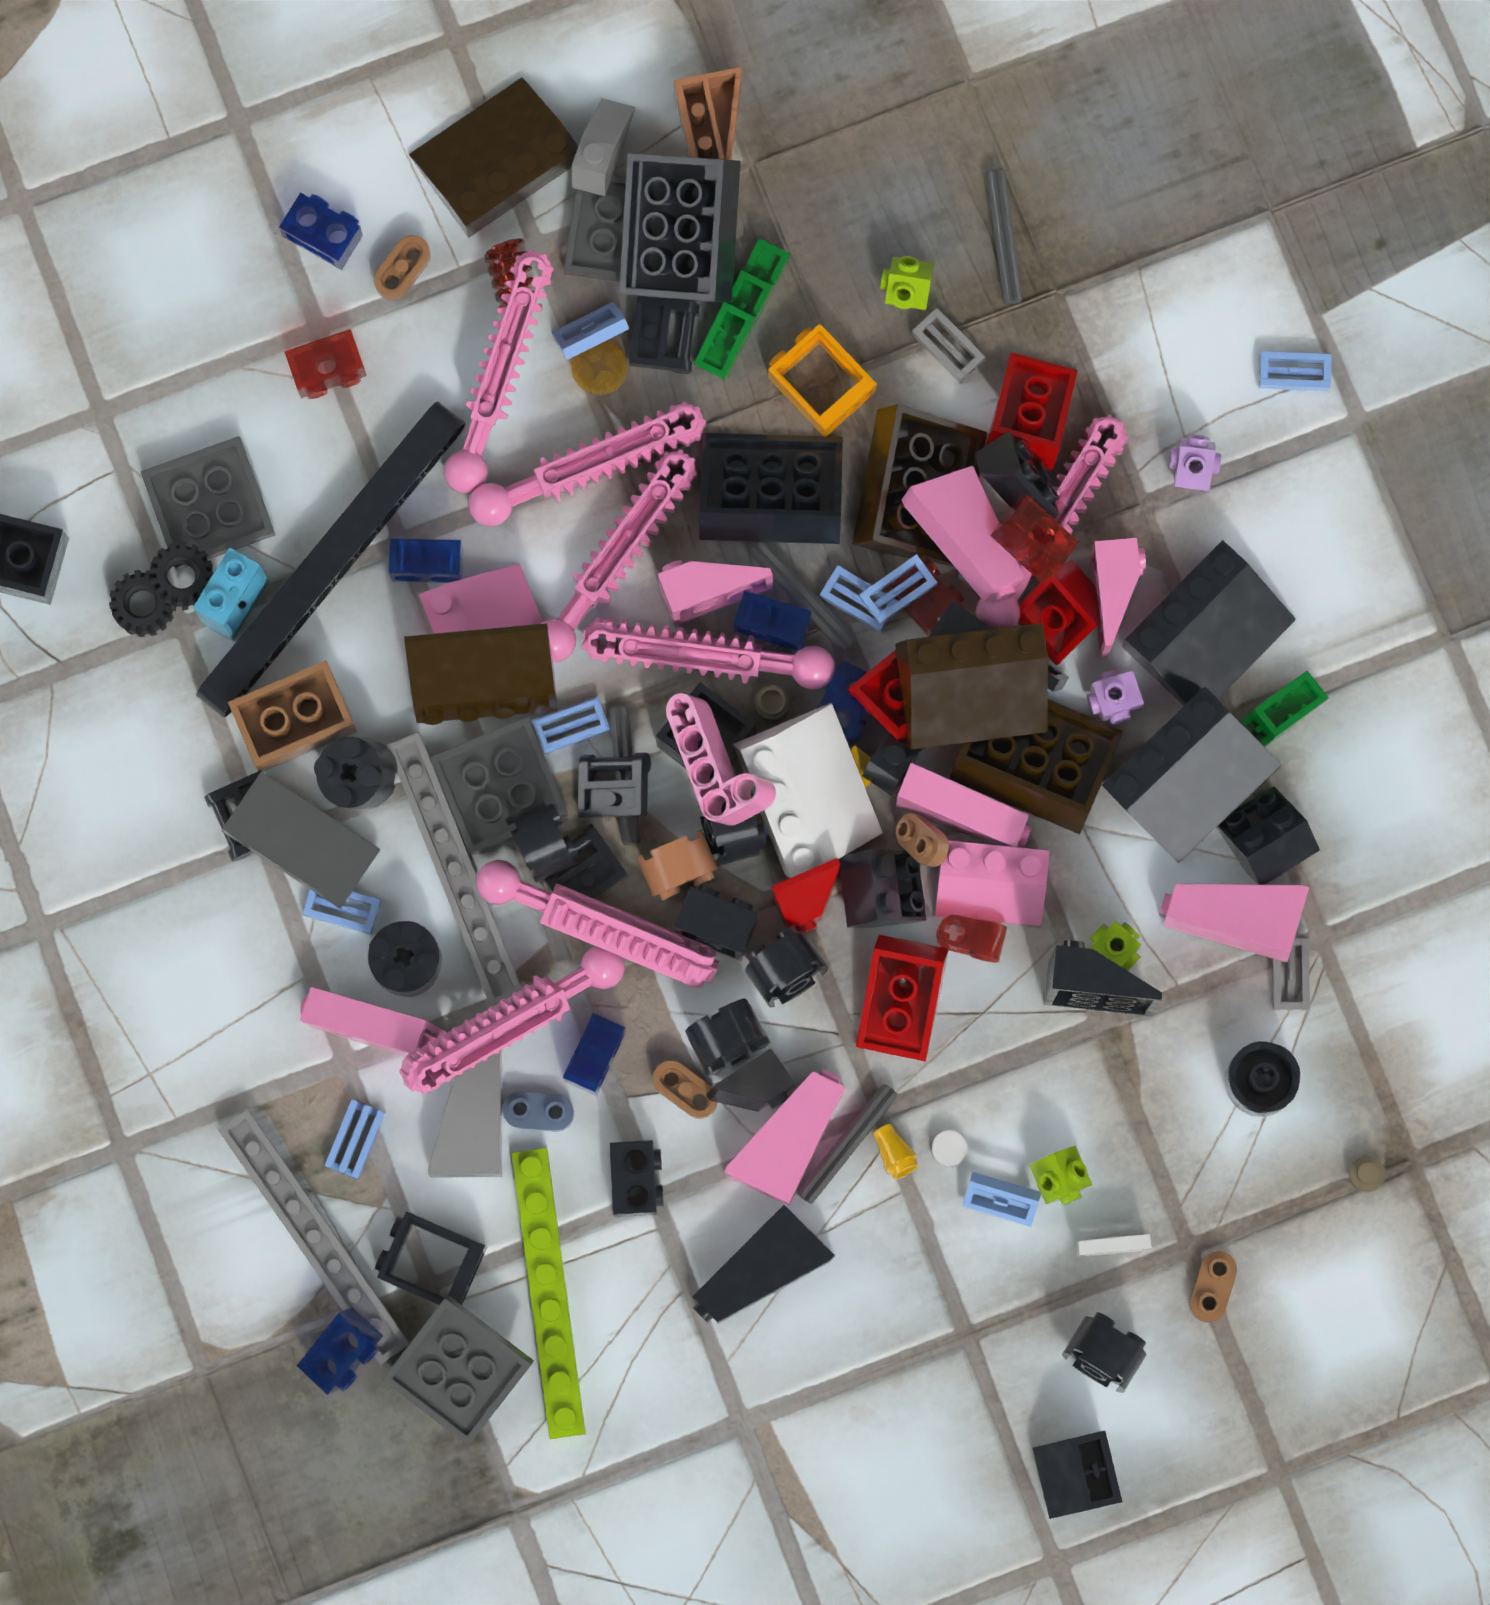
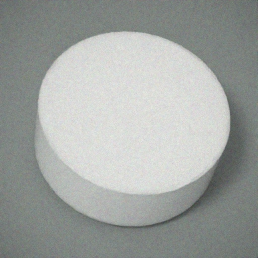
M952 1130L939 1133L933 1140L931 1147L935 1161L945 1167L959 1165L965 1159L968 1150L965 1138L960 1133Z

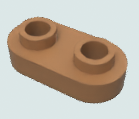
M415 235L402 238L378 268L374 276V284L380 296L388 300L402 298L427 267L431 254L429 246L423 238ZM417 251L420 255L417 260L411 261L407 259L408 253ZM395 278L399 281V284L395 288H389L386 286L389 279Z
M907 813L900 819L896 826V838L899 845L918 863L931 867L940 866L946 859L949 849L946 835L925 816Z
M665 1061L655 1069L653 1082L656 1090L690 1117L704 1119L714 1113L717 1102L710 1101L706 1096L712 1087L677 1061ZM670 1073L677 1075V1084L674 1086L666 1085L664 1082L666 1075ZM703 1095L707 1099L706 1105L701 1108L694 1106L693 1099L695 1096Z
M1212 1252L1201 1262L1190 1298V1310L1193 1316L1202 1322L1216 1321L1226 1311L1237 1274L1236 1262L1226 1252ZM1217 1262L1222 1263L1226 1268L1225 1274L1222 1276H1217L1213 1272V1265ZM1205 1297L1214 1299L1215 1307L1213 1310L1204 1309L1202 1301Z

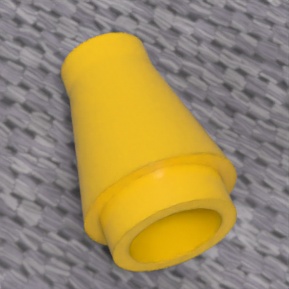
M892 1124L884 1125L873 1133L886 1173L891 1174L894 1180L903 1178L918 1168L919 1164L916 1161L918 1155L894 1130Z

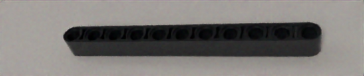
M438 401L426 411L201 684L196 693L199 699L223 718L232 712L228 702L246 695L459 437L466 425L462 419Z

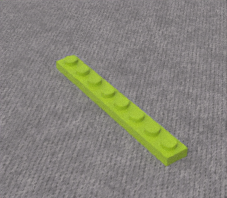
M548 1148L512 1152L549 1438L557 1439L586 1435Z

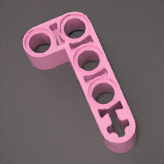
M683 693L671 697L666 707L667 718L703 815L708 820L733 826L770 807L776 796L775 786L770 780L753 774L743 773L735 776L709 704L703 699ZM702 738V746L698 750V742ZM714 769V777L710 781V773ZM753 786H755L756 791L754 796L751 798V790ZM726 801V809L722 813L721 808L723 803Z

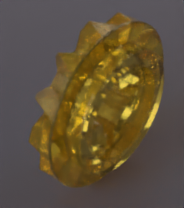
M604 341L574 356L572 362L574 380L580 388L594 395H605L618 389L624 382L628 370L627 360L622 349L618 348L611 341ZM604 354L605 366L610 368L611 371L602 370L596 376V379H593L594 367L588 362H598Z

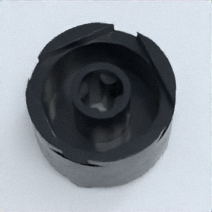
M342 737L331 742L322 751L320 757L315 761L314 772L319 789L328 801L338 807L367 809L383 804L392 795L395 788V775L398 774V766L393 753L383 743L368 738Z
M751 790V794H750V795H751V798L754 796L752 790ZM725 801V802L723 803V805H722V808H721V812H722V813H723V812L725 811V809H726V801ZM705 816L700 817L703 834L712 855L718 854L719 856L715 860L717 866L759 856L762 845L766 844L762 824L756 825L754 816L733 826L708 820Z
M542 800L505 818L508 826L514 823L517 828L511 831V834L529 870L536 868L538 873L532 875L535 883L574 865L572 858L577 857L578 853L568 835L562 837L557 828L558 825L563 823L554 804L546 805Z
M399 921L383 927L374 936L369 944L368 964L371 973L383 989L395 995L413 997L426 992L436 982L441 971L442 953L435 938L425 927L412 921ZM405 951L408 955L414 953V956L410 958L411 965L407 967L403 963L396 964L400 960L399 954Z
M790 926L780 932L776 937L778 940L768 947L760 945L746 956L749 964L746 966L745 972L770 1008L775 1007L774 1000L779 999L781 1004H785L798 997L816 983L812 977L818 971L824 976L828 970L827 964L804 931H797L795 926Z
M746 998L719 1008L718 1013L710 1017L706 1015L685 1030L688 1040L708 1077L725 1069V1064L730 1062L732 1067L744 1063L751 1058L749 1051L754 1053L771 1044L756 1013Z
M1258 1041L1243 1047L1231 1059L1225 1072V1088L1228 1097L1239 1110L1250 1116L1264 1117L1278 1113L1294 1099L1300 1084V1068L1293 1054L1285 1047L1271 1042ZM1256 1071H1259L1261 1075L1266 1073L1270 1075V1079L1267 1081L1268 1087H1265L1264 1084H1256L1255 1079L1258 1076Z
M1096 1312L1094 1317L1085 1316L1063 1351L1062 1356L1066 1360L1071 1355L1075 1359L1072 1366L1093 1381L1105 1387H1108L1110 1382L1119 1385L1116 1392L1124 1393L1147 1356L1143 1349L1146 1342L1132 1332L1128 1331L1126 1335L1114 1328L1115 1322L1102 1313Z

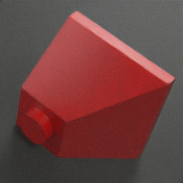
M1072 559L1051 571L1019 604L1020 618L1018 623L1020 625L1043 623L1047 655L1056 666L1101 623L1095 585Z
M895 649L851 685L848 690L897 740L908 737Z
M838 858L772 886V898L786 928L795 926L797 931H804L806 934L818 928L816 922L822 920L840 873Z

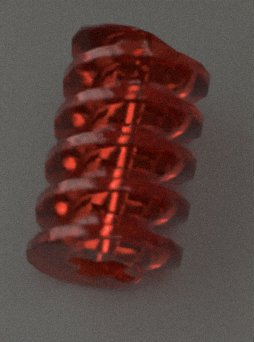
M524 238L503 241L494 245L484 254L485 262L490 264L487 268L488 273L494 277L491 281L492 288L498 290L495 293L496 301L501 303L498 308L507 307L508 305L501 296L502 294L512 293V289L506 285V281L515 280L514 274L510 269L514 267L517 256L527 253V251H517V248L525 244ZM525 265L523 271L528 273L532 270V265ZM527 277L526 283L520 282L519 287H530L533 277Z

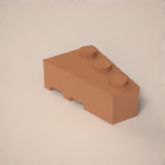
M742 66L674 80V94L688 157L733 160L742 83Z

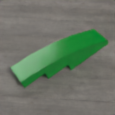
M762 238L758 239L744 270H741L733 286L732 302L723 303L694 365L726 380L763 312L791 253Z
M1307 670L1253 709L1240 722L1266 748L1327 701L1329 697Z

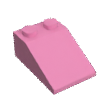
M1137 538L1094 541L1090 563L1092 582L1095 585L1101 621L1097 626L1100 659L1108 658L1138 578L1143 576V569H1146L1144 547L1138 548Z
M678 560L663 566V572L658 573L659 589L674 626L773 589V575L770 568L696 561L683 564L682 560Z
M520 563L452 581L419 594L434 634L534 625L543 622Z

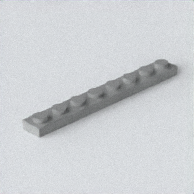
M418 732L386 746L396 759L399 779L489 1005L495 1006L500 1003V1000L511 997L512 993H518L522 988L487 901L481 898L476 888L477 875L421 735Z
M246 1109L220 1127L218 1131L378 1363L382 1366L405 1350L410 1342L250 1111Z

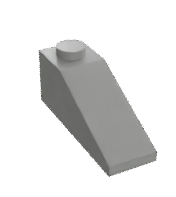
M601 99L581 137L572 163V188L602 196L606 195L635 107Z

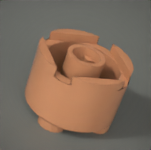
M702 829L695 831L697 836L695 840L690 841L686 835L651 850V859L645 861L643 855L636 857L653 897L660 894L663 901L681 893L680 885L692 880L694 885L697 886L715 878L712 871L718 869V866Z

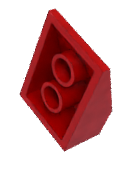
M1011 352L986 446L1010 431L1018 441L1023 439L1031 448L1034 455L1033 458L1038 463L1043 461L1052 472L1060 449L1078 370Z
M879 934L873 950L856 1043L857 1048L926 1062L945 973L948 948Z

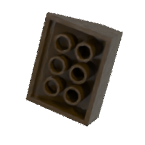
M521 77L411 152L409 157L466 236L470 238L572 168L578 144L557 116L525 79Z
M900 404L877 409L852 544L880 553L912 558L917 554L922 561L954 566L905 508L902 498L911 486L970 466L974 467L979 478L980 472L975 453L985 447L987 432Z
M547 623L404 636L413 708L417 724L437 725L443 721L451 720L472 722L484 717L506 719L517 714L544 715L549 711H558L555 672Z
M1043 623L906 639L895 643L910 750L1047 732L1048 655Z
M1048 699L1047 732L963 743L949 779L1080 835L1124 731Z

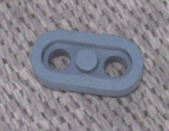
M514 1092L505 1099L502 1107L505 1120L515 1128L560 1132L567 1129L574 1119V1109L571 1102L561 1095ZM518 1103H524L527 1106V1111L522 1116L514 1114L513 1111L514 1106ZM554 1106L560 1107L563 1111L559 1119H552L549 1116V1111Z

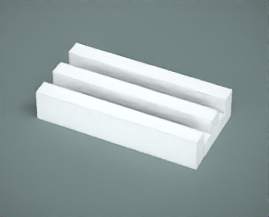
M1150 1234L1081 1240L1076 1243L1077 1257L1148 1251L1152 1248Z

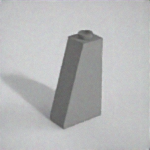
M502 1049L499 1050L498 1054L494 1053L487 1057L486 1061L482 1060L475 1064L474 1068L470 1067L463 1071L462 1075L458 1074L455 1076L428 1167V1175L431 1178L502 1177Z

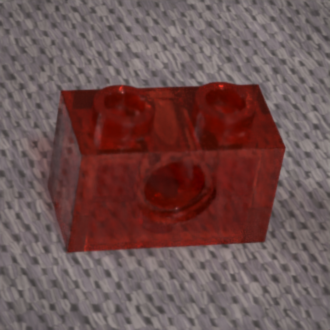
M351 329L284 351L301 398H320L326 395L330 388L341 385V388L352 387L361 382L360 378L367 376ZM331 360L336 363V367L331 373L323 374L318 371V367L323 361Z
M1028 494L1005 512L990 535L1041 583L1063 567L1079 542Z
M927 558L925 561L922 559L921 561L937 581V586L932 588L936 592L937 598L931 603L922 602L918 598L905 607L904 611L929 636L936 626L939 615L947 609L951 601L963 608L965 606L962 604L964 598L952 584L947 587L938 578L941 575L939 569ZM913 567L886 586V591L890 592L919 571L917 567ZM922 578L895 597V599L900 601L927 581L925 578Z

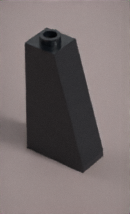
M783 1205L692 1296L697 1302L693 1309L707 1323L713 1318L719 1324L827 1265L835 1258V1255Z

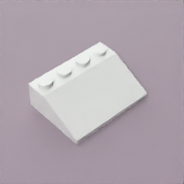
M832 703L733 744L744 773L766 778L775 786L776 796L774 802L770 807L761 811L760 814L784 874L789 878L835 858L839 859L883 833ZM753 786L752 788L753 794H755L756 791L755 786Z

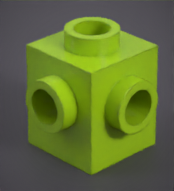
M893 256L890 269L883 268L880 289L887 290L885 304H891L900 309L915 308L926 310L934 263L919 261L911 256Z
M1115 920L1110 927L1103 923L1090 937L1094 944L1089 949H1094L1129 971L1141 958L1136 952L1142 944L1137 941L1140 935L1129 924L1124 922L1120 925ZM1110 944H1117L1121 951H1113Z
M1076 1145L1052 1153L1029 1165L1046 1205L1058 1200L1061 1201L1062 1206L1082 1198L1081 1190L1093 1185Z

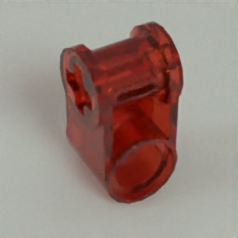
M952 914L946 916L941 921L936 931V939L941 947L948 948L949 951L969 955L972 958L986 962L998 963L1000 962L1007 927L988 920H977ZM951 925L957 926V933L962 934L958 935L955 941L950 940V934L944 931L949 930Z

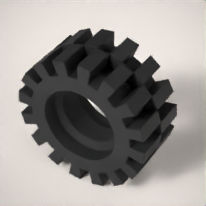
M180 542V546H175L174 543L168 544V548H161L158 551L157 557L154 556L151 562L149 585L152 587V593L154 597L158 596L160 598L159 602L162 605L169 604L170 609L176 610V607H182L183 611L188 610L191 605L194 606L214 574L212 570L213 564L211 560L208 561L207 559L208 554L204 550L202 552L198 551V546L192 544V547L186 546L187 542ZM185 564L192 568L195 573V580L192 585L187 588H177L169 582L167 574L174 565Z
M134 570L135 574L132 575L126 573L123 575L124 579L121 582L117 580L114 584L115 590L110 592L111 602H109V607L112 611V616L118 625L131 635L137 634L139 637H145V634H150V636L157 635L156 631L159 629L164 631L167 628L166 623L168 621L172 622L174 618L172 613L176 610L170 609V605L167 603L162 605L159 602L160 598L157 596L155 597L156 606L149 615H134L129 608L131 597L139 591L152 593V587L149 585L150 571L146 570V573H142L141 570Z

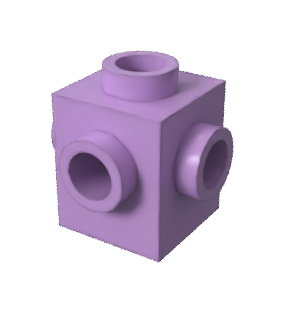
M1195 434L1188 435V439L1180 438L1179 448L1172 447L1169 468L1175 469L1174 487L1210 491L1212 474H1219L1221 454L1215 453V442H1209L1208 437Z
M1115 670L1098 675L1096 677L1097 682L1091 685V694H1087L1092 714H1098L1101 722L1110 720L1111 724L1129 720L1131 718L1130 713L1142 710L1144 705L1133 670L1117 675ZM1109 695H1115L1118 700L1111 699Z

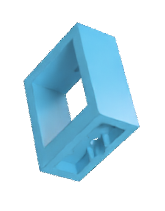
M229 547L193 609L203 625L234 641L269 580L260 564ZM241 601L246 602L244 609L238 607Z

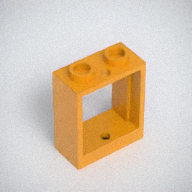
M819 324L813 330L810 327L803 330L796 337V345L787 353L782 350L769 362L771 367L768 369V378L816 430L825 437L876 393L877 383L829 332ZM818 345L856 383L821 416L784 377L789 370Z

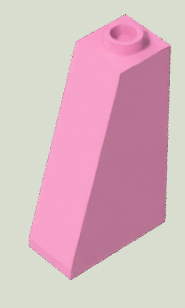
M970 466L909 488L902 498L905 508L984 602L994 598L997 601H1004L1017 593L1016 589L1025 578L974 467Z
M910 763L897 796L896 807L913 814L925 816L928 820L992 845L1008 847L1021 845L1025 847L1032 829L1031 826L1026 825L1029 815Z
M1175 884L1172 895L1165 893L1160 914L1166 915L1164 927L1288 962L1309 887L1304 885Z
M313 987L310 988L309 994L304 997L300 1007V1021L312 1028L403 1057L415 1051L418 1047L426 1046L430 1040L433 1042L438 1039L441 1034L445 1035L448 1033L426 1020Z
M823 1069L820 1074L812 1071L727 1165L724 1175L789 1206L844 1093L845 1086L839 1084L841 1078Z

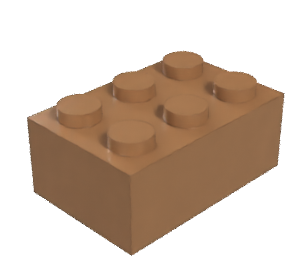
M326 660L228 702L256 769L258 771L262 770V772L325 746L334 740L357 732Z

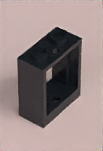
M407 1211L403 1218L397 1216L389 1234L390 1237L394 1238L389 1251L382 1250L375 1265V1270L379 1271L377 1278L437 1305H440L445 1297L392 1275L414 1225L468 1249L448 1294L463 1305L487 1247Z

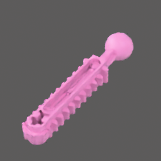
M533 249L521 256H517L514 267L510 269L514 274L515 280L506 281V285L512 289V293L502 294L501 296L508 305L507 307L497 308V312L503 316V320L493 321L492 323L499 332L498 334H490L488 336V339L494 343V347L484 348L483 352L490 359L489 361H480L479 363L486 371L485 374L475 375V379L481 383L480 388H471L470 390L477 397L476 401H467L465 404L472 410L470 416L472 421L463 448L449 456L444 464L443 474L445 481L452 490L458 493L470 494L481 484H485L487 480L488 467L482 455L492 426H495L497 419L508 418V415L501 410V406L512 405V401L505 394L506 392H515L516 390L509 382L510 379L520 378V374L514 370L515 365H524L525 363L518 355L519 352L529 351V347L523 343V340L533 338L534 335L527 328L528 325H537L538 321L532 316V313L542 312L543 309L536 301L539 298L547 297V294L541 289L546 285H551L552 282L550 279L554 268L551 267L547 259L548 256L534 252ZM533 261L539 262L538 269L542 270L541 277L535 276L533 278L531 286L536 287L533 293L532 290L526 287H519L520 282L526 283L528 274L523 271L524 266H531Z
M682 402V404L676 406L671 405L668 414L665 415L659 410L657 411V418L654 420L649 416H644V424L638 425L635 421H632L630 430L626 431L620 426L618 427V435L615 436L608 431L605 433V440L600 442L594 437L592 438V445L589 447L583 442L579 443V451L577 452L567 448L565 457L561 458L555 453L553 454V462L549 463L544 457L540 458V467L534 469L535 475L505 488L496 483L481 484L469 497V512L476 522L491 527L506 521L512 512L513 506L539 495H543L544 499L552 496L559 503L561 502V492L563 491L573 496V487L575 486L585 490L587 481L592 480L597 485L599 484V476L605 475L608 479H611L612 471L616 469L623 474L625 473V466L628 464L638 468V460L642 458L647 463H650L651 455L654 453L662 458L666 448L673 452L677 451L678 443L688 447L690 443L699 441L703 428L706 427V420L703 419L701 409L698 406L694 407L687 404V402ZM684 418L686 422H690V429L685 430L683 426H679V419ZM669 428L670 430L673 429L672 435H669Z
M1108 415L1099 419L1094 418L1090 427L1086 428L1084 435L1087 437V440L1079 439L1077 444L1081 452H1071L1070 458L1074 463L1065 462L1063 470L1067 475L1058 474L1055 481L1060 487L1053 486L1059 496V500L1056 503L1060 516L1056 519H1037L1038 522L1029 521L1027 528L1031 534L1021 532L1019 540L1023 544L1014 542L1011 550L1025 578L1016 589L1017 593L1004 601H997L996 598L985 602L982 599L978 601L976 617L992 629L1017 625L1020 618V606L1017 601L1031 578H1035L1039 572L1049 573L1051 563L1048 559L1056 560L1058 557L1054 547L1063 549L1065 541L1061 536L1070 537L1073 530L1068 524L1078 525L1080 518L1076 512L1085 513L1087 506L1083 501L1092 502L1094 499V494L1090 489L1099 490L1102 483L1097 477L1106 479L1109 471L1105 466L1114 467L1116 459L1113 456L1122 454L1123 446L1127 444L1128 440L1124 429V422H1119L1117 419L1112 418V415ZM1107 432L1113 434L1112 439L1109 438L1101 450L1098 447L1101 435L1104 436Z
M679 449L678 452L673 451L670 453L666 451L660 461H656L655 468L657 469V474L651 472L647 474L650 484L641 483L639 485L642 495L631 496V502L634 506H624L622 508L626 517L624 519L616 517L614 523L617 529L608 528L606 530L609 540H599L600 553L591 551L590 557L593 563L583 562L582 569L585 574L574 573L573 577L577 585L574 587L575 594L557 619H548L540 623H547L553 662L558 663L566 660L573 653L576 647V635L574 632L576 627L591 607L596 608L599 602L608 605L611 603V596L607 591H619V586L615 580L625 581L627 577L623 569H633L635 567V563L631 558L633 556L641 558L643 552L640 546L649 547L651 545L648 535L657 536L659 534L656 524L667 523V517L664 513L665 511L674 513L675 506L672 501L682 502L683 494L681 491H690L693 481L697 479L694 465L695 459L683 453V450ZM678 466H681L682 475L676 474L673 477L670 488V485L667 483L670 479V467L677 469Z
M598 617L589 626H585L583 642L581 644L582 648L590 655V659L594 660L596 658L603 660L604 663H607L608 659L613 657L619 665H621L623 659H628L631 666L634 667L637 661H643L645 668H649L651 663H657L659 670H663L665 665H671L673 672H677L679 667H685L687 674H691L695 668L700 670L702 676H705L707 671L710 670L714 671L715 677L719 678L720 674L725 672L728 674L729 680H733L736 674H740L742 682L745 684L750 676L758 677L759 671L792 675L800 686L813 690L826 686L833 679L835 673V662L831 654L824 648L816 645L806 646L798 650L794 655L762 650L763 644H756L753 635H749L746 642H741L739 635H735L732 640H727L725 633H721L718 638H712L711 631H707L705 636H698L697 629H693L689 635L684 634L683 627H679L677 632L674 633L670 632L668 625H665L663 630L659 631L656 630V626L651 623L648 629H644L641 622L638 621L634 627H629L627 620H623L621 625H616L613 618L607 620ZM599 634L606 635L605 638L608 641L606 645H600ZM617 637L621 638L619 646H617Z
M494 860L488 862L477 873L476 888L481 898L490 904L501 905L515 900L543 912L541 924L692 987H702L706 981L711 983L716 974L719 961L715 960V950L706 944L687 938L556 883L551 893L520 880L516 867L508 861Z
M594 946L584 954L580 963V969L554 983L547 976L542 979L537 975L534 976L532 985H524V989L518 993H512L511 997L500 1000V1003L495 1006H489L485 1012L477 1013L476 1017L471 1020H465L464 1024L459 1027H453L452 1031L445 1035L441 1034L438 1039L433 1042L430 1040L426 1046L418 1047L415 1051L406 1055L399 1070L404 1080L403 1084L411 1091L427 1094L428 1091L439 1088L442 1083L450 1082L451 1078L456 1075H462L463 1071L468 1068H474L475 1064L480 1061H486L487 1057L492 1054H498L499 1050L506 1046L510 1047L511 1043L518 1039L522 1040L530 1032L534 1033L537 1028L546 1026L549 1021L556 1019L558 1022L561 1021L562 1014L570 1010L567 999L590 986L603 990L614 987L624 975V958Z

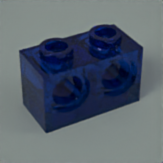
M300 192L279 226L282 237L342 270L363 237L361 227L358 225L359 220L345 211H341L340 214L328 208V202L315 194H311L308 197ZM306 214H313L317 219L311 226H302L299 224L301 217ZM335 231H343L347 234L345 240L340 243L330 242L329 237Z
M390 538L389 575L392 582L450 583L463 579L464 549L461 540Z
M744 590L733 623L734 632L747 636L753 635L756 639L798 652V650L803 648L812 621V612Z
M842 659L817 708L832 703L835 713L842 712L849 716V725L842 728L849 745L852 738L857 741L859 740L867 724L866 721L862 720L867 709L855 697L848 694L846 687L851 682L858 681L867 671Z
M592 1013L563 1075L564 1082L597 1096L627 1033L626 1027Z
M353 1307L348 1308L335 1316L296 1366L327 1395L339 1389L344 1392L357 1379L358 1375L355 1371L361 1364L366 1365L377 1354L379 1349L376 1345L383 1335ZM349 1333L356 1337L357 1348L350 1343ZM328 1359L335 1363L336 1374L330 1371Z

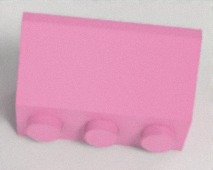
M948 841L947 857L939 867L935 916L1041 927L1050 851Z

